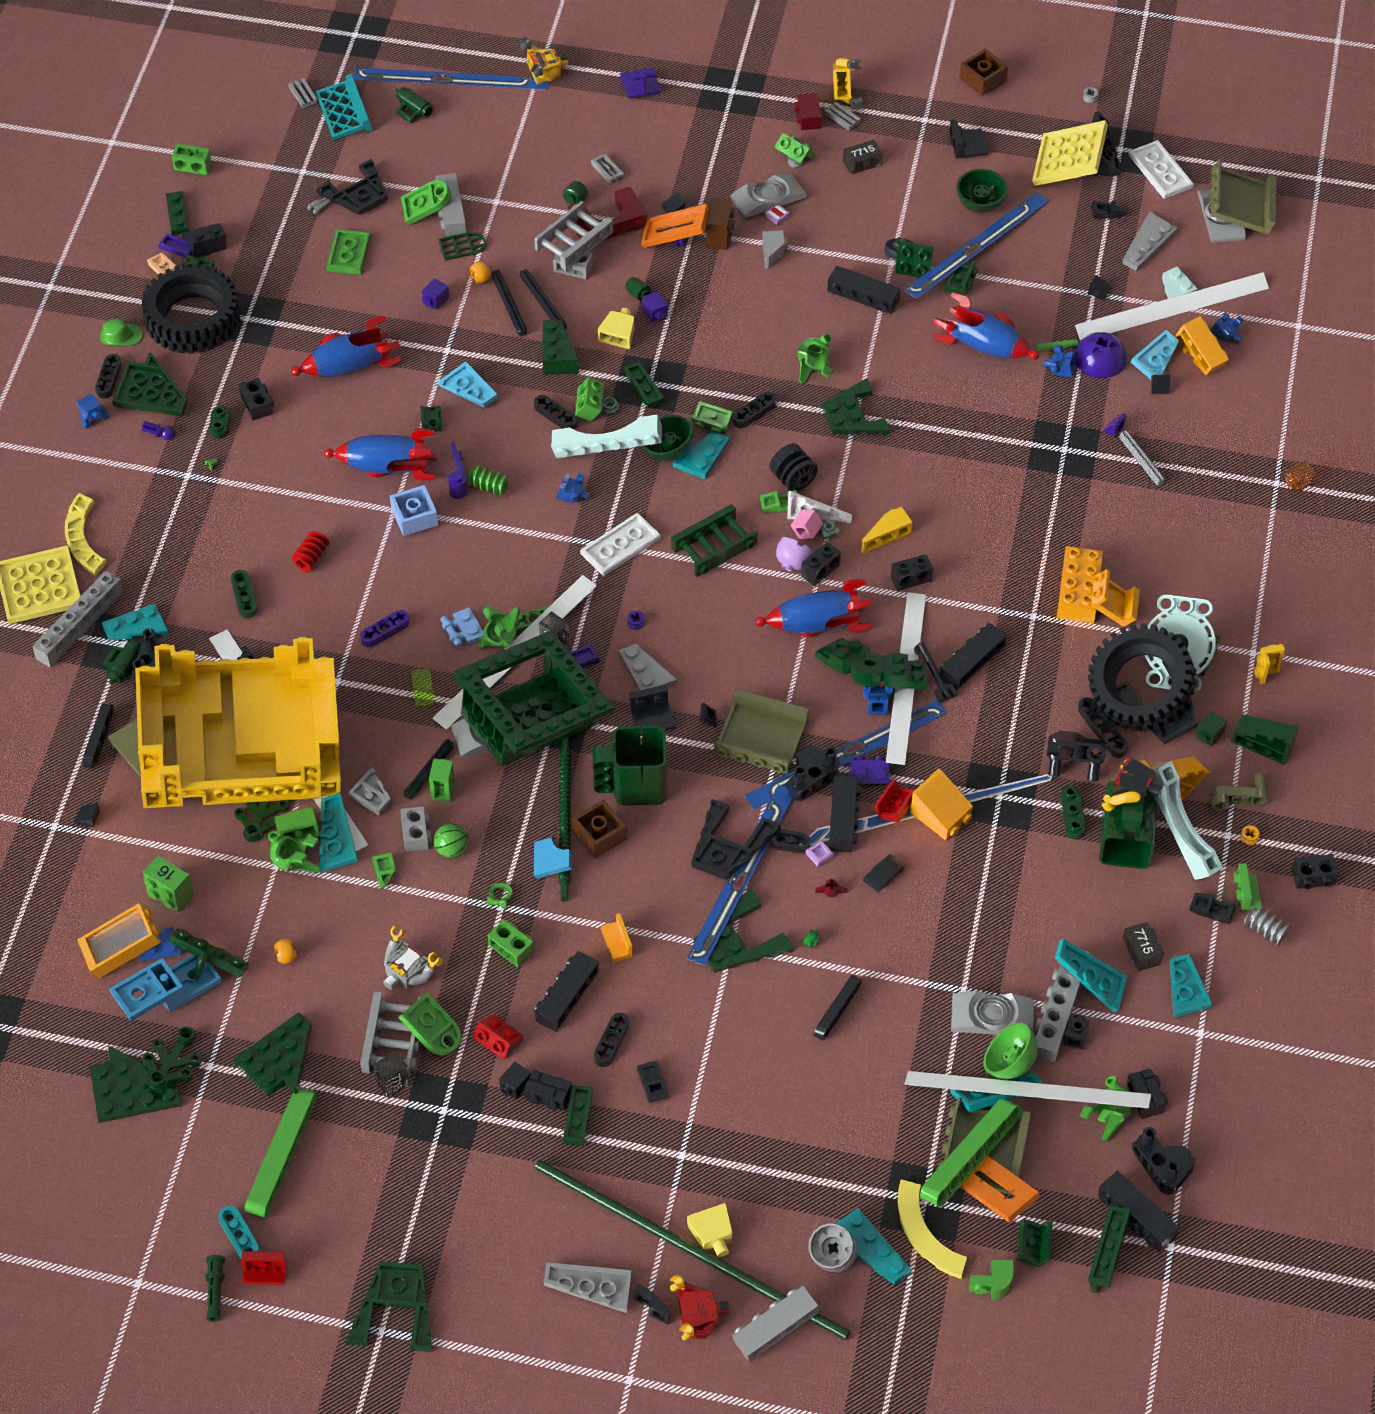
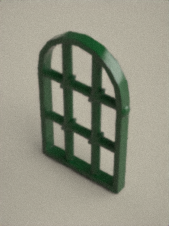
M475 232L438 238L445 261L478 254L486 246L485 238ZM469 236H477V238L470 239ZM467 237L466 240L455 241L457 238ZM481 239H482L483 242H484L483 244H478V245H473V246H472V243H471V242H473V241L481 240ZM453 240L451 243H441L442 241ZM466 242L469 243L468 247H457L458 244ZM451 245L455 247L453 250L448 251L443 249V247ZM471 249V252L459 253L462 250ZM452 252H456V253H457V255H452V256H447V257H446V255H445V254H447V253H452Z

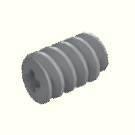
M1260 906L1258 909L1254 907L1248 913L1244 924H1250L1252 930L1257 928L1258 934L1264 933L1263 937L1265 939L1270 938L1271 943L1277 942L1278 947L1287 936L1290 924L1288 923L1283 927V919L1275 922L1277 915H1273L1270 918L1269 910L1262 913L1264 906Z

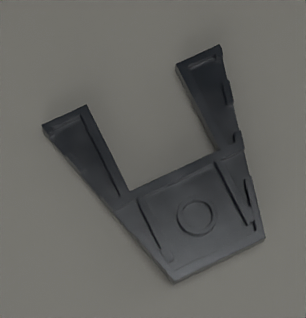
M1162 661L1166 671L1172 679L1171 669L1164 661ZM1128 680L1116 686L1118 695L1123 701L1132 706H1142ZM1192 701L1189 705L1184 703L1186 708L1184 713H1181L1179 710L1176 712L1179 718L1175 721L1170 717L1168 718L1170 724L1167 726L1160 722L1158 723L1159 729L1155 730L1152 725H1149V730L1163 744H1166L1197 727L1198 723Z
M712 799L691 865L692 868L727 880L781 830V824L763 817L746 845L742 846L714 835L730 808L728 804Z

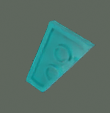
M1190 954L1171 958L1169 964L1173 1019L1210 1009L1212 1002Z

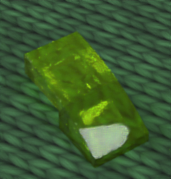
M430 668L412 670L411 676L415 705L435 704Z

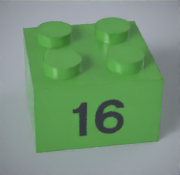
M157 856L143 871L147 894L152 899H158L163 902L168 909L173 908L180 912L194 896L189 874L160 856Z

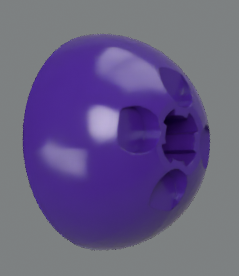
M1095 332L1087 335L1079 342L1074 353L1075 363L1079 370L1094 378L1113 377L1125 368L1127 362L1124 345L1116 336L1107 332Z

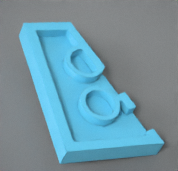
M1165 330L1133 357L1131 363L1150 379L1152 375H1162L1179 340Z
M464 362L438 381L440 387L483 408L498 399L497 393L467 362Z

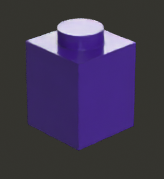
M436 278L422 290L423 303L435 310L449 298L448 285Z
M658 291L642 297V309L652 323L668 317L667 304Z

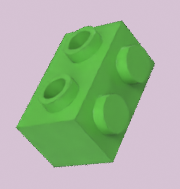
M313 807L274 817L280 836H290L291 838L307 837L309 834L313 837L320 836Z

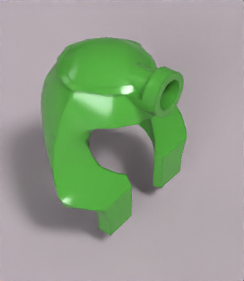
M826 333L821 338H809L800 344L798 348V359L800 361L799 383L806 382L811 370L821 371V374L826 378L834 373L828 358L830 354L828 344L832 342L830 334Z
M485 606L483 613L489 622L484 628V636L478 638L479 647H509L516 636L521 609L515 607L507 615L495 608Z
M272 831L268 834L269 841L272 843L270 859L278 868L287 871L298 870L319 873L320 868L305 860L307 858L305 854L307 846L315 847L319 842L318 838L313 837L311 834L307 837L291 838L290 836H280L278 831Z
M1109 1076L1105 1080L1107 1087L1104 1090L1129 1092L1125 1087L1118 1084V1079L1115 1076ZM1094 1103L1091 1106H1084L1080 1116L1089 1119L1093 1112L1099 1114L1098 1120L1107 1123L1102 1136V1140L1107 1142L1123 1121L1131 1114L1133 1107Z

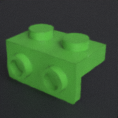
M783 133L775 145V149L799 163H802L806 157L813 160L816 155L810 145L799 143V139L793 135L789 137Z
M699 401L694 415H691L690 419L696 427L704 428L705 426L711 428L712 432L727 433L734 413L733 411Z
M1247 863L1238 864L1237 872H1234V882L1238 886L1236 894L1237 900L1240 901L1241 910H1252L1254 907L1258 909L1261 906L1257 876L1255 873L1248 874Z

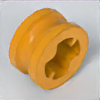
M1252 825L1245 826L1242 830L1241 841L1246 845H1255L1260 835L1259 830Z

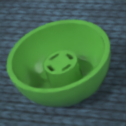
M1015 1023L1002 1030L990 1043L985 1053L983 1063L986 1072L1000 1079H1014L1024 1075L1035 1063L1038 1053L1037 1040L1032 1030L1024 1023Z

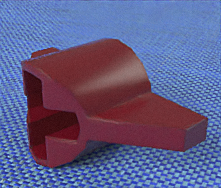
M831 878L827 880L825 885L817 887L815 893H825L826 896L832 898L837 896L838 893H847V888L838 885L837 881Z

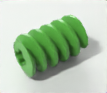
M478 465L476 469L472 468L470 470L467 484L480 488L482 491L487 490L488 493L493 492L494 495L502 497L508 486V475L505 474L501 478L502 474L498 472L495 476V470H491L488 474L487 467L482 471V466Z

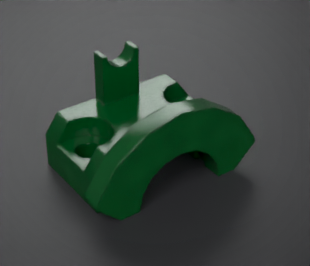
M420 406L422 428L431 429L434 432L442 431L441 406Z

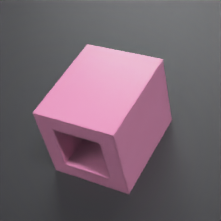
M801 510L791 524V527L799 539H813L823 525V522L815 510Z

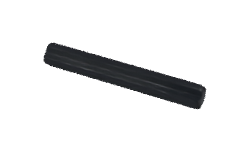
M446 739L406 787L404 790L405 797L412 799L429 779L433 759H445L454 748L452 741Z

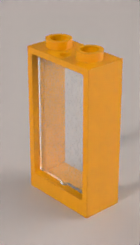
M138 903L77 939L91 973L100 979L161 943L159 938L160 930L153 923L152 918L154 916L148 907L144 908Z

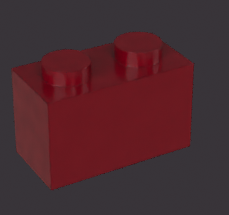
M817 93L798 94L797 102H794V110L798 112L796 119L797 124L801 126V131L821 129L822 115Z

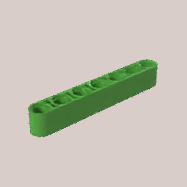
M299 1087L297 1094L293 1092L245 1204L246 1213L264 1218L268 1216L315 1106L317 1092Z
M1003 1098L998 1100L925 1182L920 1191L921 1199L942 1207L1017 1123L1022 1114V1107Z

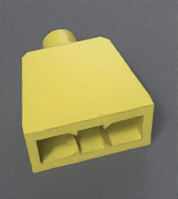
M622 308L620 313L610 311L598 328V341L630 349L635 328V319L631 316V311L627 308Z
M725 1203L687 1216V1226L703 1250L707 1252L715 1250L719 1258L729 1253L727 1245L732 1243V1229Z

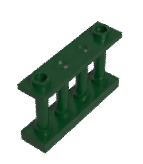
M730 504L672 536L671 548L675 553L685 550L695 562L694 575L698 577L741 552L753 548L757 544L758 532L754 530L747 534L735 521L736 508L733 504ZM730 525L741 538L732 543L720 528ZM715 533L725 547L717 551L706 539V536ZM699 541L711 555L701 559L690 545Z

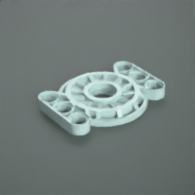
M1163 595L1157 601V606L1162 612L1151 620L1148 629H1150L1151 624H1154L1159 619L1160 622L1157 624L1158 630L1164 627L1167 629L1168 634L1171 631L1175 635L1181 634L1186 636L1188 639L1187 650L1193 661L1194 668L1197 670L1196 675H1198L1210 664L1216 649L1214 630L1206 619L1213 613V606L1208 600ZM1164 599H1170L1172 605L1168 609H1163L1161 602ZM1183 601L1190 602L1191 607L1188 611L1180 609V604ZM1203 603L1208 604L1210 608L1206 614L1199 612V606ZM1206 626L1209 627L1212 637L1208 636V633L1205 629ZM1210 642H1212L1211 654L1208 653L1210 648ZM1145 655L1149 665L1154 669L1146 676L1147 684L1153 688L1170 690V676L1162 663L1163 660L1153 656L1154 660L1151 662L1149 656ZM1207 657V662L1200 668L1199 666L1205 661ZM1152 674H1159L1160 682L1152 684L1150 676ZM1196 675L1195 678L1198 681V687L1195 689V693L1198 692L1202 687V681Z

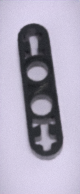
M1082 698L1078 704L1079 714L1098 739L1107 742L1106 749L1113 757H1124L1127 753V742L1092 698ZM1100 718L1103 722L1096 724L1092 719ZM1108 731L1111 732L1113 736L1107 738L1103 735V733Z
M102 703L83 756L84 767L95 768L113 717L114 708L112 704Z
M853 974L850 976L814 1031L815 1037L822 1041L826 1039L859 990L862 983L861 978Z

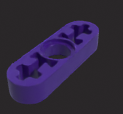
M404 610L395 611L364 629L360 634L362 645L373 647L408 627V613ZM382 626L390 627V629L385 632L380 630Z

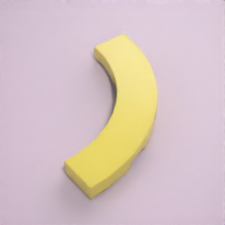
M79 493L69 507V513L65 520V537L74 559L86 571L97 576L107 562L106 559L100 557L89 547L84 534L86 518L95 502L93 499Z
M901 1179L898 1190V1211L902 1228L909 1242L924 1259L935 1265L937 1269L961 1279L967 1257L951 1251L931 1234L920 1211L919 1194L921 1185Z

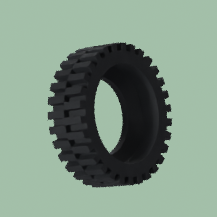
M194 263L193 267H189V264H184V268L180 269L179 265L174 266V271L168 268L165 270V275L162 273L157 275L158 280L155 278L151 280V285L148 284L146 292H143L142 310L147 332H149L150 337L154 338L157 344L161 342V347L166 349L169 345L170 351L174 352L178 348L179 353H184L186 349L189 354H193L194 349H198V352L201 353L204 352L203 348L205 347L209 351L213 349V344L217 347L222 345L221 339L226 342L229 339L228 334L231 336L234 334V328L237 329L238 322H240L238 295L233 281L231 282L228 275L225 276L223 271L217 272L215 267L209 270L208 265L203 264L202 268H199L197 263ZM188 297L208 299L218 308V311L213 316L194 324H180L166 319L170 307L177 301Z
M1140 623V629H1137L1136 625L1133 624L1130 625V631H1126L1125 627L1120 628L1122 634L1118 636L1114 631L1110 634L1112 637L1111 641L1107 638L1102 641L1104 648L1100 646L1096 648L1098 656L1092 655L1091 661L1094 665L1089 664L1088 668L1091 673L1088 674L1089 687L1099 708L1109 720L1112 719L1114 724L1119 726L1121 723L1122 727L1127 730L1131 726L1133 731H1139V726L1142 727L1143 731H1149V725H1152L1156 730L1160 728L1158 723L1163 722L1167 726L1170 724L1168 718L1172 717L1174 721L1179 718L1176 712L1179 710L1181 713H1184L1186 710L1184 703L1188 705L1191 703L1192 700L1189 694L1194 695L1195 693L1193 685H1196L1197 681L1195 678L1196 670L1187 648L1179 638H1176L1173 632L1170 631L1168 634L1167 629L1164 627L1158 630L1157 625L1151 624L1150 629H1148L1146 623ZM1143 655L1160 658L1171 669L1172 684L1170 690L1158 701L1145 706H1132L1123 701L1116 689V679L1123 665L1129 660Z

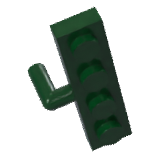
M177 928L171 934L168 941L199 957L191 975L194 979H199L206 961L240 978L249 966V963L245 962L241 957L233 956L223 948L215 947L205 939L197 938L184 929Z

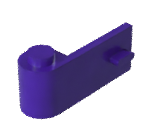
M455 442L451 443L452 457L457 471L452 472L448 476L449 494L455 499H461L467 495V482L461 463L463 459L461 450L457 451Z

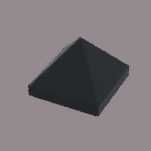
M702 703L699 720L716 727V710Z

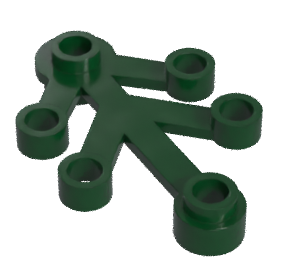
M280 800L277 804L267 808L269 801L260 802L259 807H257L255 802L243 803L247 805L253 814V823L248 819L246 810L242 807L237 808L234 814L236 815L235 818L240 820L245 827L243 830L244 838L249 842H256L262 838L263 832L273 827L277 828L274 817L261 824L262 820L279 811L287 812L290 809V804L288 800Z
M185 1026L179 1029V1041L169 1056L165 1050L164 1040L159 1038L153 1040L152 1049L154 1052H157L162 1067L160 1070L157 1069L155 1056L152 1053H146L142 1057V1063L148 1068L150 1073L147 1078V1084L151 1089L161 1090L167 1086L168 1082L179 1079L183 1082H188L192 1079V1070L190 1068H182L179 1072L170 1074L168 1072L171 1069L191 1065L192 1067L201 1065L202 1057L199 1053H192L190 1056L178 1059L185 1046L190 1045L195 1039L193 1028Z

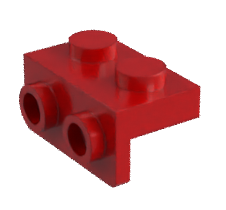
M891 780L874 805L880 820L900 822L911 807L912 796L915 790L900 788L896 780Z
M494 1014L479 1021L473 1035L475 1040L502 1059L507 1058L509 1050L521 1043L524 1037L515 1028Z
M242 1251V1284H285L287 1271L285 1252Z

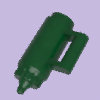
M401 87L396 89V97L402 103L396 110V114L410 123H413L419 116L425 118L431 116L434 108L429 101L409 88ZM406 108H409V109L412 110L414 113H413V115L411 116L410 114H408V113L405 112L404 110H405Z
M131 640L123 648L117 646L112 648L102 663L104 667L109 668L107 677L110 679L109 684L120 683L127 677L133 668V661L137 659L141 644Z

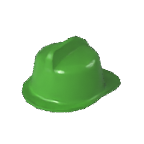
M114 318L103 323L100 340L106 345L130 346L137 344L143 335L142 330L138 326L126 324L123 320Z

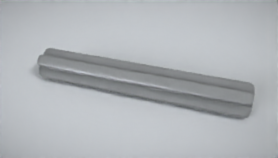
M1126 430L1121 432L1119 438L1157 486L1163 484L1164 476L1130 433Z

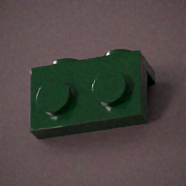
M972 260L970 266L963 264L953 271L945 285V292L965 296L967 290H971L972 278H976L978 268H975L976 261Z
M1027 1219L1020 1221L1018 1261L1036 1267H1041L1050 1261L1052 1257L1051 1241L1054 1235L1052 1230L1053 1222L1048 1221L1042 1225Z

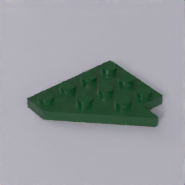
M108 1046L110 1062L90 1066L99 1123L181 1107L179 1088L176 1083L168 1082L167 1086L161 1090L151 1089L147 1084V1078L150 1075L148 1068L112 1046Z

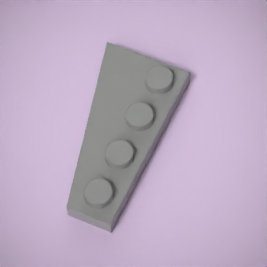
M1149 211L1126 252L1122 263L1137 272L1177 233V227Z
M546 1262L544 1286L627 1313L632 1270Z

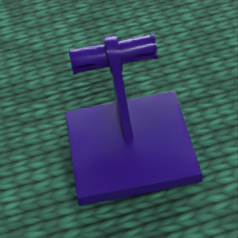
M652 67L620 73L629 99L661 92L656 79V72Z

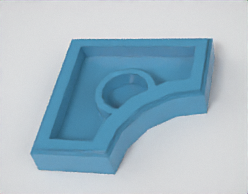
M552 837L534 842V876L537 879L572 869V852L569 849L562 850L557 848Z

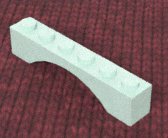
M658 415L639 417L628 426L605 434H585L571 428L552 430L551 448L556 458H565L662 443V425Z
M1172 761L1156 765L1152 768L1156 772L1154 783L1163 787L1160 797H1155L1194 879L1209 877L1222 869L1223 866L1215 850L1199 836L1187 817L1180 795V778Z

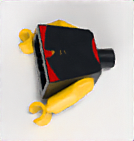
M1128 756L1124 761L1125 764L1120 766L1121 771L1113 784L1112 797L1105 795L1103 798L1105 803H1102V807L1106 811H1111L1115 805L1123 803H1143L1148 794L1160 797L1163 787L1154 783L1156 772L1145 760H1135Z

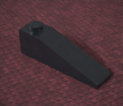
M1096 111L1092 123L1106 120L1108 128L1098 173L1094 175L1118 176L1121 174L1119 158H1115L1114 151H1116V147L1110 140L1112 133L1109 122L1102 114Z

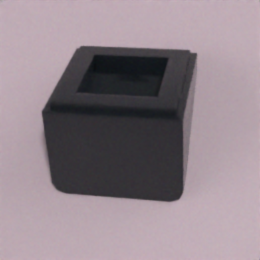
M675 193L662 203L666 213L685 209V203L679 193Z
M1095 275L1089 285L1088 294L1104 300L1111 286L1101 277Z
M1152 375L1151 394H1169L1171 376Z
M82 805L74 822L94 827L100 813L99 805Z

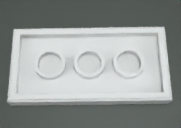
M1158 140L1129 151V157L1163 199L1193 188L1194 183Z
M636 513L582 548L580 554L605 576L659 541L661 535L640 514Z

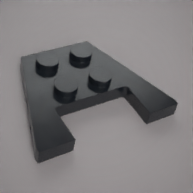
M372 159L359 165V170L366 177L339 191L330 181L317 187L319 195L358 215L388 200L387 193Z

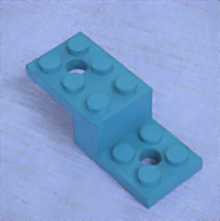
M192 954L172 967H169L165 960L161 958L112 986L109 990L129 1020L133 1021L162 1003L171 1013L222 983V979L208 961H206L199 979L188 978L193 973L199 959L198 956ZM135 992H143V995L141 997H133V994Z

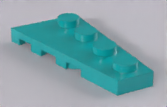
M341 793L321 798L320 873L358 862Z
M1065 939L1060 940L1055 959L1113 1013L1119 1011L1127 976Z
M1034 1073L1024 1074L1014 1079H1007L1008 1081L1043 1084ZM950 1089L951 1094L956 1099L960 1098L959 1102L969 1112L994 1106L1001 1098L1014 1100L1020 1097L1016 1095Z
M859 1208L835 1223L844 1227L856 1240L858 1247L857 1258L862 1262L865 1261L873 1267L874 1271L892 1284H897L911 1274L912 1269Z

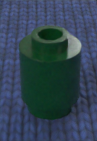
M631 277L626 282L625 287L627 291L639 301H642L643 296L651 294V288L639 278Z

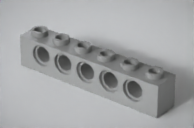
M105 571L32 646L36 660L51 668L123 593L120 578Z
M1061 964L1059 969L1055 968L1052 980H1055L1054 985H1049L1046 995L1049 997L1048 1002L1044 1001L1041 1013L1044 1014L1043 1018H1038L1035 1030L1038 1031L1035 1036L1038 1045L1037 1057L1054 1063L1056 1062L1069 1017L1071 1016L1081 986V982Z

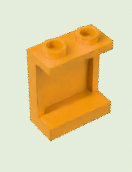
M1106 569L1094 576L1091 606L1125 627L1137 620L1140 590L1134 586L1126 591L1109 580L1110 571Z

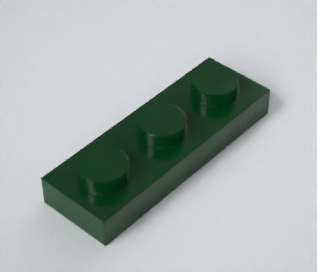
M183 191L166 193L172 235L189 231Z
M640 361L624 367L625 375L647 408L664 403L662 394Z
M572 1084L563 1136L564 1144L584 1146L593 1087Z

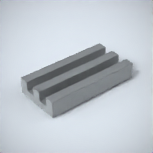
M304 78L301 79V82L295 81V84H292V82L288 83L291 92L302 109L318 103L316 96ZM296 88L299 89L307 103H304Z
M837 102L833 106H829V109L824 110V114L848 131L860 123L861 118Z
M606 153L591 160L592 166L610 185L613 184V181L617 182L619 178H624V173Z

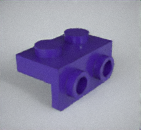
M854 757V760H850V776L857 777V784H889V763H886L885 757H873V760H866V757Z

